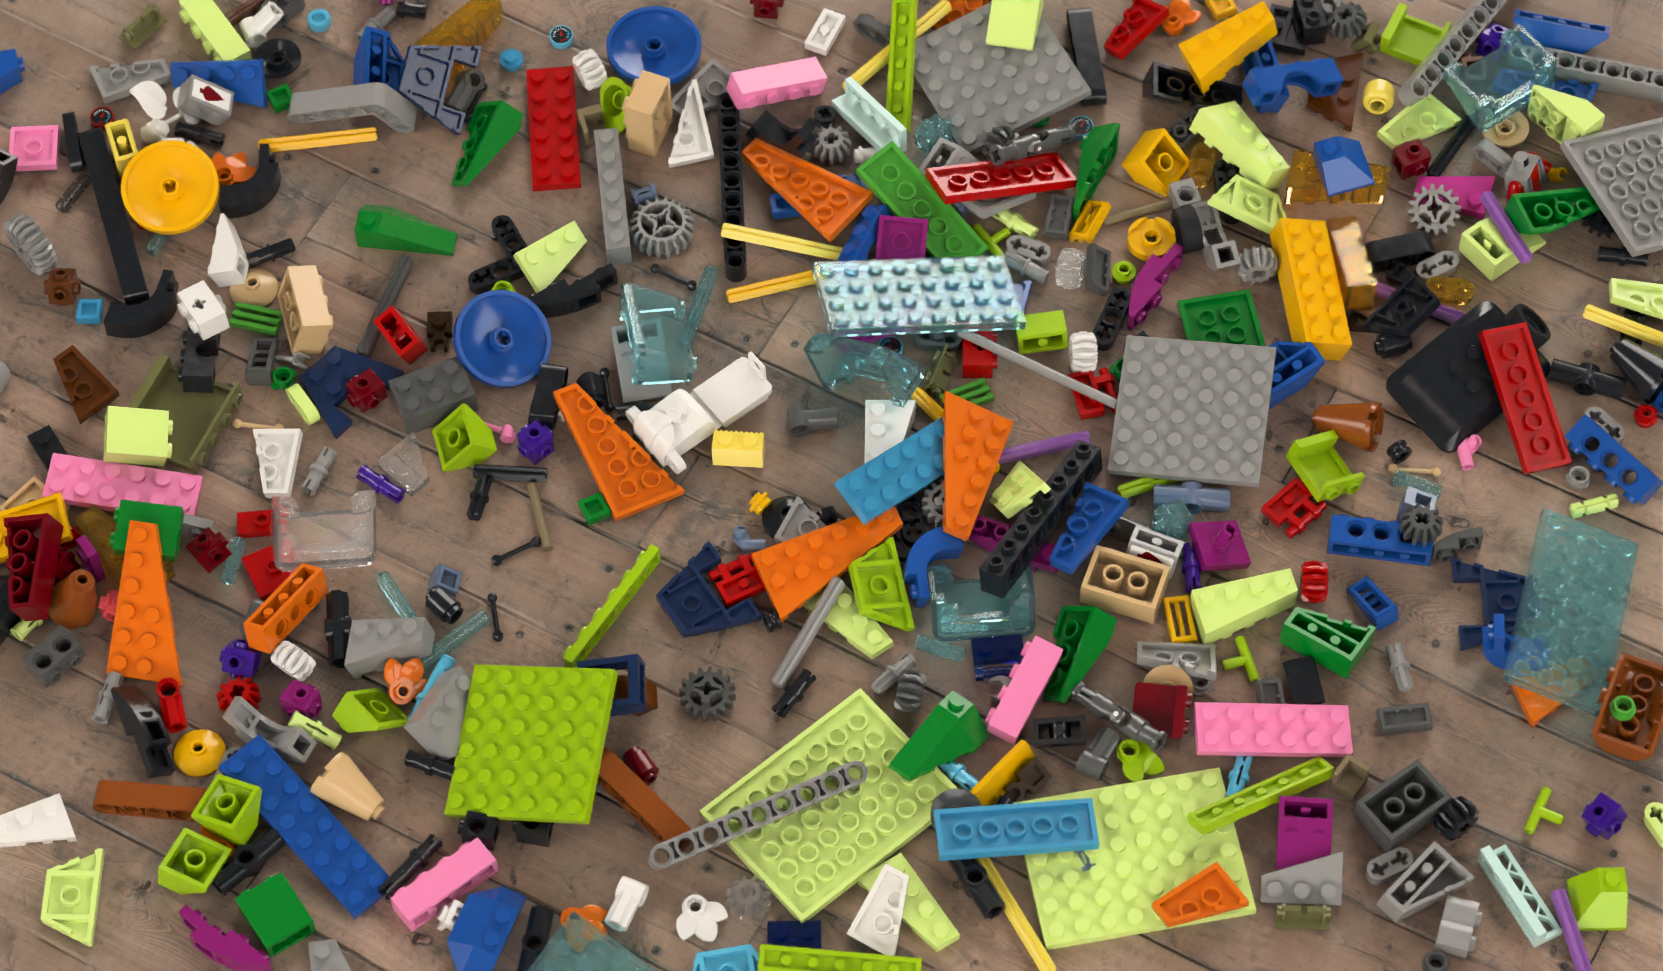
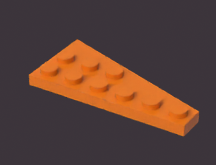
M577 383L553 391V397L615 522L684 495L685 490L679 484L677 485L663 468L660 469L651 460V456L625 431H622L615 424V421L609 415H606Z

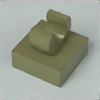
M1374 21L1367 24L1366 30L1362 31L1361 37H1355L1351 47L1357 52L1363 48L1371 54L1377 51L1378 48L1373 42L1377 45L1381 41V36L1376 34L1380 26Z

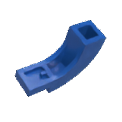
M943 526L932 529L922 535L911 548L903 565L902 575L904 583L910 584L909 595L910 598H914L915 607H925L930 598L927 566L940 559H958L964 549L963 540L944 532Z
M1493 614V624H1488V627H1482L1483 654L1485 658L1494 666L1511 672L1532 674L1545 670V638L1524 639L1513 637L1505 632L1504 614Z

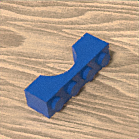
M1316 58L1311 61H1296L1290 64H1275L1262 68L1255 67L1250 69L1242 85L1253 107L1274 104L1283 86L1286 85L1301 87L1307 90L1314 98L1335 95L1344 79L1333 58Z
M885 204L867 205L864 208L827 278V281L841 299L861 298L870 281L867 271V256L873 243H877L879 215L893 216Z

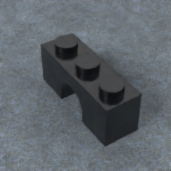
M189 325L188 330L183 331V345H186V347L181 348L180 360L183 363V367L178 368V382L183 383V392L214 393L216 377L215 360L205 356H218L220 333L203 341L198 332L195 334L192 332Z

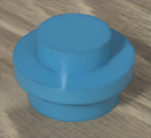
M507 49L499 57L500 65L506 71H517L523 63V55L516 49Z

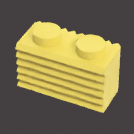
M128 119L114 121L105 125L120 177L123 176L130 160L138 153Z
M717 429L714 431L712 442L713 465L763 468L765 445L762 432L758 434L752 431L750 433L747 431L744 433L740 431L738 433L732 430L730 432L727 430L723 432Z

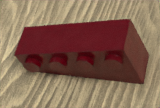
M49 513L3 518L4 526L7 528L5 546L8 547L9 557L6 559V566L10 573V578L8 579L9 609L25 622L46 620L49 616L64 526Z

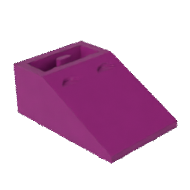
M1279 796L1275 871L1331 855L1333 799Z

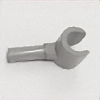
M296 352L293 356L276 355L277 361L290 362L303 370L309 368L303 364V361L307 358L311 359V357L302 352Z

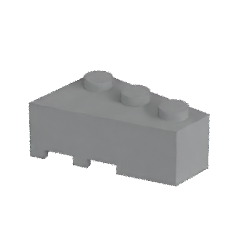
M425 617L352 620L344 666L353 679L357 680L362 678L363 674L375 670L377 672L384 671L385 664L389 658H394L402 665L410 659L429 656L432 654L435 631Z
M460 666L440 674L404 726L430 755L437 756L441 761L456 757L459 750L460 734L472 680Z
M1434 841L1382 895L1376 905L1397 923L1447 898L1448 895H1453L1466 889L1475 877Z

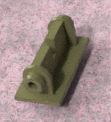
M157 4L148 5L147 9L138 19L123 29V33L118 39L136 50L167 21V18L159 14L161 9Z
M947 343L940 350L936 349L930 358L932 366L926 370L921 379V382L924 383L922 389L925 391L928 388L934 396L944 393L950 378L942 374V372L950 376L958 361L955 352L946 351L949 345Z
M1276 903V928L1330 931V905Z

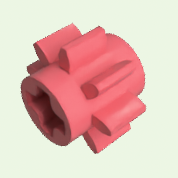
M117 590L109 591L106 597L101 596L98 604L103 618L114 622L119 593Z

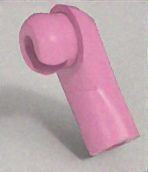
M1472 434L1469 438L1466 437L1457 448L1462 469L1465 471L1474 468L1472 455L1482 443L1480 436Z

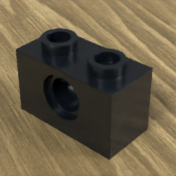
M1085 715L1032 719L1035 749L1087 745Z

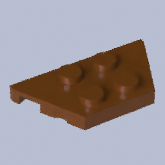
M1361 52L1334 58L1333 60L1344 79L1343 83L1335 95L1314 98L1308 93L1306 106L1315 113L1322 114L1324 118L1331 122L1336 120L1344 125V130L1349 132L1352 130L1363 53Z

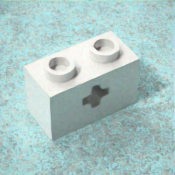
M204 280L177 293L180 301L177 304L179 312L183 318L186 316L189 318L188 324L194 334L198 332L203 341L230 328L224 309Z

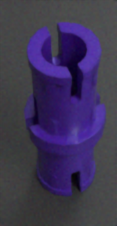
M367 465L359 468L356 478L372 487L375 493L385 495L396 504L402 501L405 496L403 494L406 491L389 481V477L376 473Z
M1190 542L1183 545L1184 563L1181 567L1182 573L1185 574V591L1191 594V587L1193 589L1202 588L1200 581L1202 570L1194 546L1192 544V549L1190 550Z

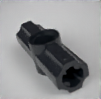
M1553 358L1547 380L1572 386L1575 392L1584 396L1596 393L1617 400L1621 399L1626 383V378L1601 372L1600 368L1595 364L1586 362L1577 365Z
M331 590L330 593L326 594L327 619H324L325 635L328 642V659L330 666L345 668L344 663L352 623L351 616H349V597L347 592Z
M267 828L248 845H241L235 850L234 857L222 866L212 884L220 894L225 896L246 877L257 875L261 865L286 845L285 841L274 828ZM248 858L253 859V860H252L251 862H249V863H246V864L242 863L245 859H248Z
M975 858L947 860L962 882L965 894L973 899L985 919H993L1005 910L1004 902L987 878L986 869L979 865ZM973 880H978V881H980V882L973 883V882H971V881H973Z
M543 905L531 906L526 933L522 938V950L517 971H542L544 959L548 954L547 945L555 913L553 909ZM532 944L541 945L538 949H529Z

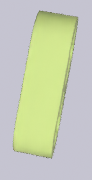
M298 383L286 389L288 398L307 425L310 426L321 420L316 407Z
M1652 802L1644 810L1643 822L1658 844L1663 848V804ZM1651 812H1653L1655 815L1660 814L1661 816L1659 820L1656 817L1651 818Z

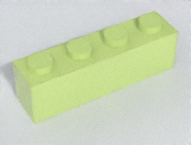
M179 0L181 7L179 15L185 24H190L194 37L197 40L199 38L202 40L204 50L208 55L212 54L214 60L252 59L251 50L213 0Z

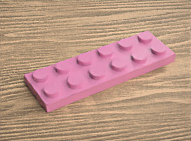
M53 453L42 498L60 492L64 497L66 505L114 512L115 507H120L121 499L179 506L183 508L185 514L195 516L202 489L203 476Z
M1195 702L1193 705L1197 755L1320 756L1328 758H1345L1347 754L1353 755L1348 705Z

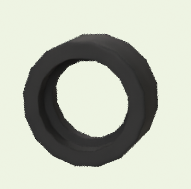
M1189 205L1173 209L1171 212V225L1175 230L1176 243L1183 247V255L1201 251L1203 248V233L1195 208Z
M1517 304L1506 314L1504 318L1505 326L1527 322L1535 350L1539 349L1550 339L1551 333L1546 323L1528 306Z

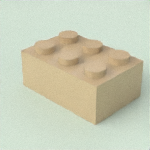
M643 70L639 79L636 78L634 80L632 92L629 97L626 96L622 105V110L625 111V138L628 141L629 150L652 157L656 156L673 123L670 78Z
M316 265L287 266L277 295L292 355L296 352H302L306 355L321 354L324 345L328 343L329 331L333 329V317L329 315L327 309L328 298L327 295L323 294L322 290L323 279L321 275H318Z
M1096 545L1081 585L1080 602L1154 624L1169 582L1170 566Z

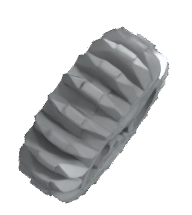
M666 196L662 201L655 197L654 202L651 203L646 200L645 206L639 205L638 211H633L632 219L629 222L630 236L633 239L634 245L639 247L640 252L647 251L648 256L655 253L658 259L661 254H665L669 258L670 253L673 252L678 255L679 249L686 250L687 244L691 243L692 236L695 233V221L690 209H686L684 203L678 204L676 198L670 202ZM672 219L677 221L681 226L676 225V222H673ZM644 229H647L648 232L652 234V236L646 233Z
M21 212L12 216L4 223V231L9 239V243L32 273L40 276L48 273L57 265V256L52 248L53 246L39 228V225L29 215Z

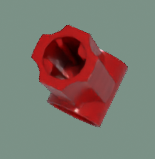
M166 677L161 679L156 686L163 723L168 732H182L188 725L180 685L174 678ZM167 691H175L173 695H164Z

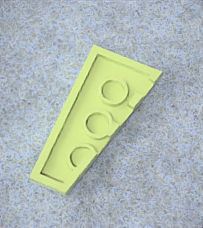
M1611 278L1609 282L1610 303L1663 320V284Z
M845 584L824 622L828 624V628L835 633L838 632L847 638V642L873 660L893 647V640L876 620L859 614L855 595ZM825 589L820 593H816L803 605L809 614L813 611Z
M902 853L868 871L857 880V884L862 889L865 888L870 892L885 863L903 872L910 879L902 920L912 928L915 934L937 952L960 939L957 929Z

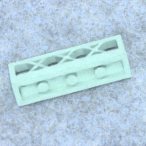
M852 77L845 79V94L832 100V107L877 151H880L891 141L902 152L906 151L907 129Z
M1506 844L1495 850L1490 845L1480 849L1477 860L1533 947L1535 948L1561 935L1563 932ZM1504 855L1509 863L1507 869L1504 868L1498 856ZM1511 877L1520 879L1523 884L1522 891L1518 889ZM1526 899L1535 902L1537 905L1536 913L1533 912ZM1540 921L1549 923L1552 931L1547 933Z

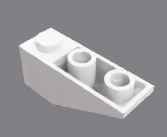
M220 213L219 223L216 227L215 242L212 246L211 261L208 265V275L219 287L245 284L249 267L247 256L236 227L224 213Z

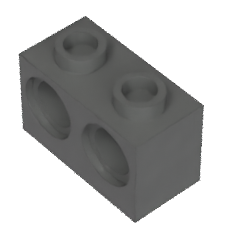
M60 625L21 658L26 670L47 688L49 685L59 681L62 675L71 667L77 666L85 657V653L81 643ZM65 648H70L65 652H61ZM50 664L46 668H41L43 665Z

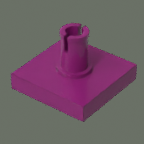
M879 215L875 265L924 269L929 220Z
M1236 520L1190 523L1187 529L1202 571L1248 569L1251 561Z

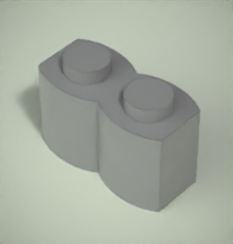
M1452 895L1447 896L1434 950L1466 958L1468 951L1473 952L1477 936L1472 935L1473 928H1479L1483 912L1478 911V902Z

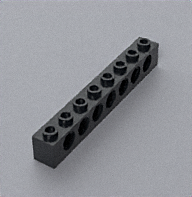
M1080 440L1077 441L1046 481L1051 490L1046 494L1039 490L1033 498V502L1025 508L980 566L981 591L1004 599L1075 506L1078 498H1081L1086 481L1092 484L1102 471L1101 447Z

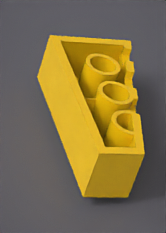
M1264 1L1178 44L1184 64L1204 94L1215 81L1219 82L1226 76V72L1235 65L1239 66L1244 62V58L1248 54L1256 52L1278 33L1275 19Z

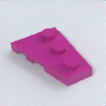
M1496 176L1419 177L1414 192L1422 194V186L1430 190L1431 184L1435 185V189H1439L1441 185H1444L1445 192L1452 189L1453 194L1451 197L1458 196L1459 202L1455 205H1460L1461 211L1456 213L1483 219L1486 209L1480 201V196L1483 195L1482 192L1492 191ZM1438 196L1442 202L1447 203L1444 198ZM1429 197L1425 198L1421 204H1425Z

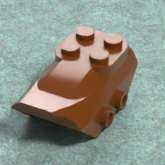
M1622 652L1616 668L1610 667L1606 678V682L1610 683L1608 689L1603 687L1598 702L1602 703L1593 728L1592 736L1602 750L1631 761H1641L1653 756L1663 728V666ZM1626 695L1634 701L1636 712L1632 719L1620 721L1610 714L1609 705L1617 696Z

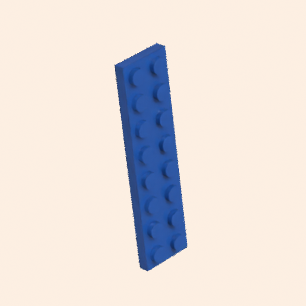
M260 734L218 766L219 771L224 776L261 787L262 795L259 815L271 828H274L280 834L286 845L354 919L358 918L382 898L378 892V887L390 876L319 798L310 792L308 786Z

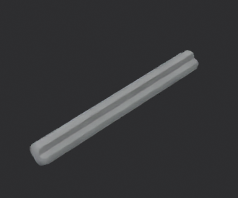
M833 577L774 674L772 683L776 687L785 688L845 587L842 579Z

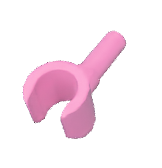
M485 422L492 431L500 434V441L506 444L514 442L516 434L513 432L511 425L505 424L503 427Z

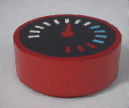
M98 107L90 114L93 128L102 127V131L106 130L105 125L107 123L115 121L114 113L108 107Z

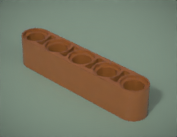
M604 748L597 782L659 843L692 830L610 749ZM687 840L679 841L680 851L683 852L691 843Z
M101 780L97 785L93 808L97 812L104 814L196 822L192 819L191 814L208 788Z

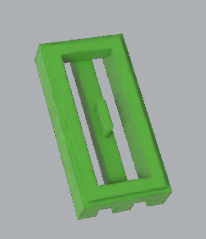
M236 302L235 310L232 311V318L229 319V326L277 336L283 317L279 310ZM238 318L252 320V322L238 320ZM257 323H267V324L274 325V327H272V326H267V325H262V324H257Z
M984 377L948 391L967 401L985 394V396L970 401L978 406L991 403L995 398L993 393L990 392L989 385H986ZM942 393V394H939V401H940L941 405H942L943 408H944V403H943V394H944V393Z

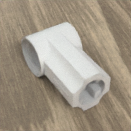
M269 1L255 16L244 18L240 22L239 27L248 47L257 48L266 42L267 37L265 34L284 16L282 10L275 3Z
M623 876L616 888L615 900L605 918V924L616 931L626 932L637 908L642 907L647 898L649 885Z

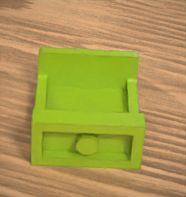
M1399 2L1381 36L1379 51L1419 66L1448 32L1452 23L1447 21L1445 27L1442 28L1407 15L1408 5Z
M1334 430L1295 440L1285 456L1317 502L1327 499L1333 500L1344 494H1354L1360 489V484L1365 478L1363 472L1352 474L1333 446L1339 438Z

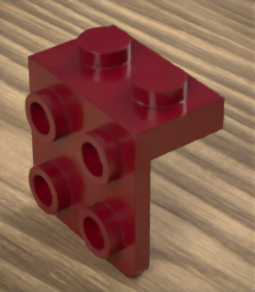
M1138 682L1135 685L1132 711L1149 721L1150 726L1158 731L1163 730L1167 732V738L1182 740L1183 734H1188L1189 718L1184 717L1185 708H1191L1192 692H1187L1188 686L1184 685L1171 686Z

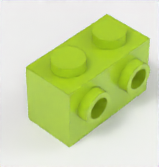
M1063 310L1014 316L1015 336L1019 354L1068 348L1067 328Z

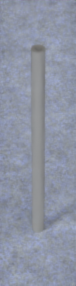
M963 327L960 328L957 336L1113 409L1117 406L1116 398Z

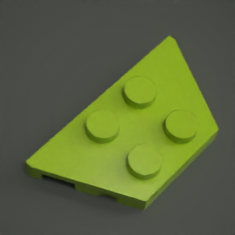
M890 537L878 547L868 551L864 556L851 562L848 566L857 608L860 615L906 632H912L915 628L894 537Z

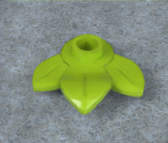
M1126 739L1118 744L1116 756L1123 763L1122 771L1130 781H1142L1144 774L1155 776L1164 772L1165 767L1162 760L1155 752L1151 751L1150 746L1133 739ZM1132 751L1134 754L1126 755L1125 752Z

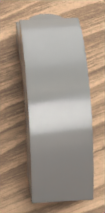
M1208 200L1191 204L1195 208L1200 220L1203 233V248L1200 252L1207 266L1212 271L1241 264L1235 240L1228 241L1218 210L1208 205Z
M235 696L222 716L226 722L236 729L234 734L248 744L260 734L285 762L305 763L317 744V741L300 726L286 727L269 720L241 696Z

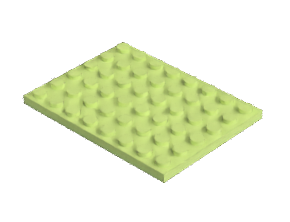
M860 688L707 804L699 813L705 822L708 823L848 762L857 760L866 765L868 776L859 786L726 843L798 922L803 925L856 884L857 880L865 873L879 866L932 824L930 811L934 800L942 792L957 787L938 767H935L934 771L912 781H908L889 768L890 762L908 742L909 738ZM853 767L849 768V777L853 780H859L861 777L860 771ZM825 778L824 785L826 789L836 790L837 784L835 780ZM808 788L800 790V796L803 800H812L813 794ZM780 798L776 800V807L780 811L788 810L789 805L785 799ZM752 810V818L755 821H764L765 815L762 810ZM735 819L728 820V829L732 832H739L740 823Z
M1220 767L1013 803L1092 798L1099 849L1084 850V853L1089 857L1090 864H1096L1090 870L1083 872L1081 869L1085 866L1084 863L1087 864L1084 853H1081L1084 863L1074 851L1024 855L1045 950L1256 914V906L1234 822L1205 835H1202L1188 823L1187 814L1226 798V790ZM1215 862L1219 863L1249 900V906L1169 928L1166 927L1151 908L1154 901Z

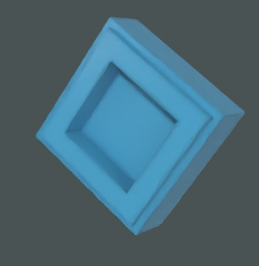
M78 299L77 324H102L103 299Z

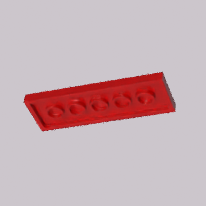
M574 67L527 69L533 192L581 188Z
M1057 152L1033 155L1017 161L1009 160L1000 166H995L990 160L927 168L925 177L944 204L1076 188L1077 178Z
M1527 322L1481 331L1478 335L1523 474L1527 475L1569 466L1572 463V459Z

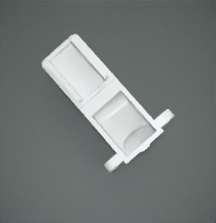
M750 351L748 359L746 357L737 359L697 386L690 394L684 389H678L648 411L641 412L636 406H632L625 411L629 422L634 426V434L644 444L646 451L650 455L652 454L663 467L668 465L676 474H679L687 468L681 457L682 454L712 435L716 429L724 426V428L728 427L766 401L772 393V385L767 380L764 364Z

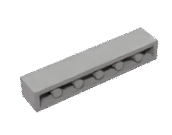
M618 128L594 130L607 263H612V265L632 263Z

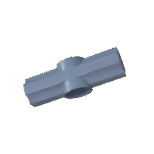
M1194 481L1184 482L1181 486L1154 484L1153 507L1180 509L1181 512L1189 515L1199 514L1202 510L1229 512L1230 489L1203 487L1201 483Z

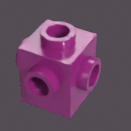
M296 679L291 681L279 697L282 712L286 713L290 718L297 711L312 720L320 714L323 707L320 691L311 684L306 685Z

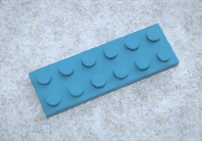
M943 417L840 478L834 484L863 525H866L944 476Z
M1092 798L935 809L933 811L939 861L1099 849V837Z

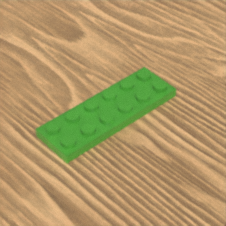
M893 141L856 169L855 173L886 205L894 216L929 220L926 252L951 279L988 251V245L950 204H944L927 178Z

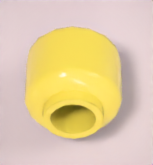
M1374 79L1368 82L1363 92V106L1365 109L1373 114H1384L1391 110L1395 96L1392 84L1383 79Z

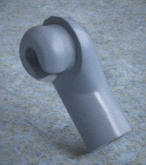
M741 525L734 527L732 539L743 551L757 552L766 548V539H751L746 533V527Z

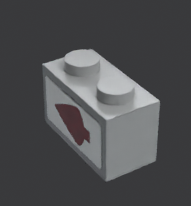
M191 75L180 87L177 109L208 121L210 124L220 126L231 116L234 92Z
M1136 525L1126 554L1170 566L1169 579L1171 580L1184 542Z

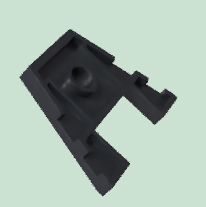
M1399 261L1385 275L1389 283L1399 286V288L1371 315L1351 308L1346 313L1349 331L1409 337L1441 304L1439 298L1424 283L1419 282L1416 275L1412 271L1409 272L1403 262Z

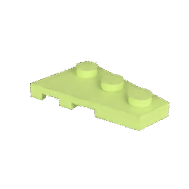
M1430 93L1416 104L1404 108L1378 131L1377 137L1393 150V148L1400 146L1406 141L1423 140L1456 127L1462 119Z
M572 221L518 251L513 257L535 292L538 293L546 289L587 240L576 222Z

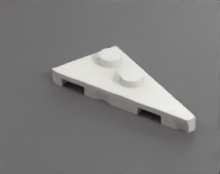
M697 79L692 80L688 88L686 103L681 113L678 131L673 142L674 146L668 160L669 168L715 158Z

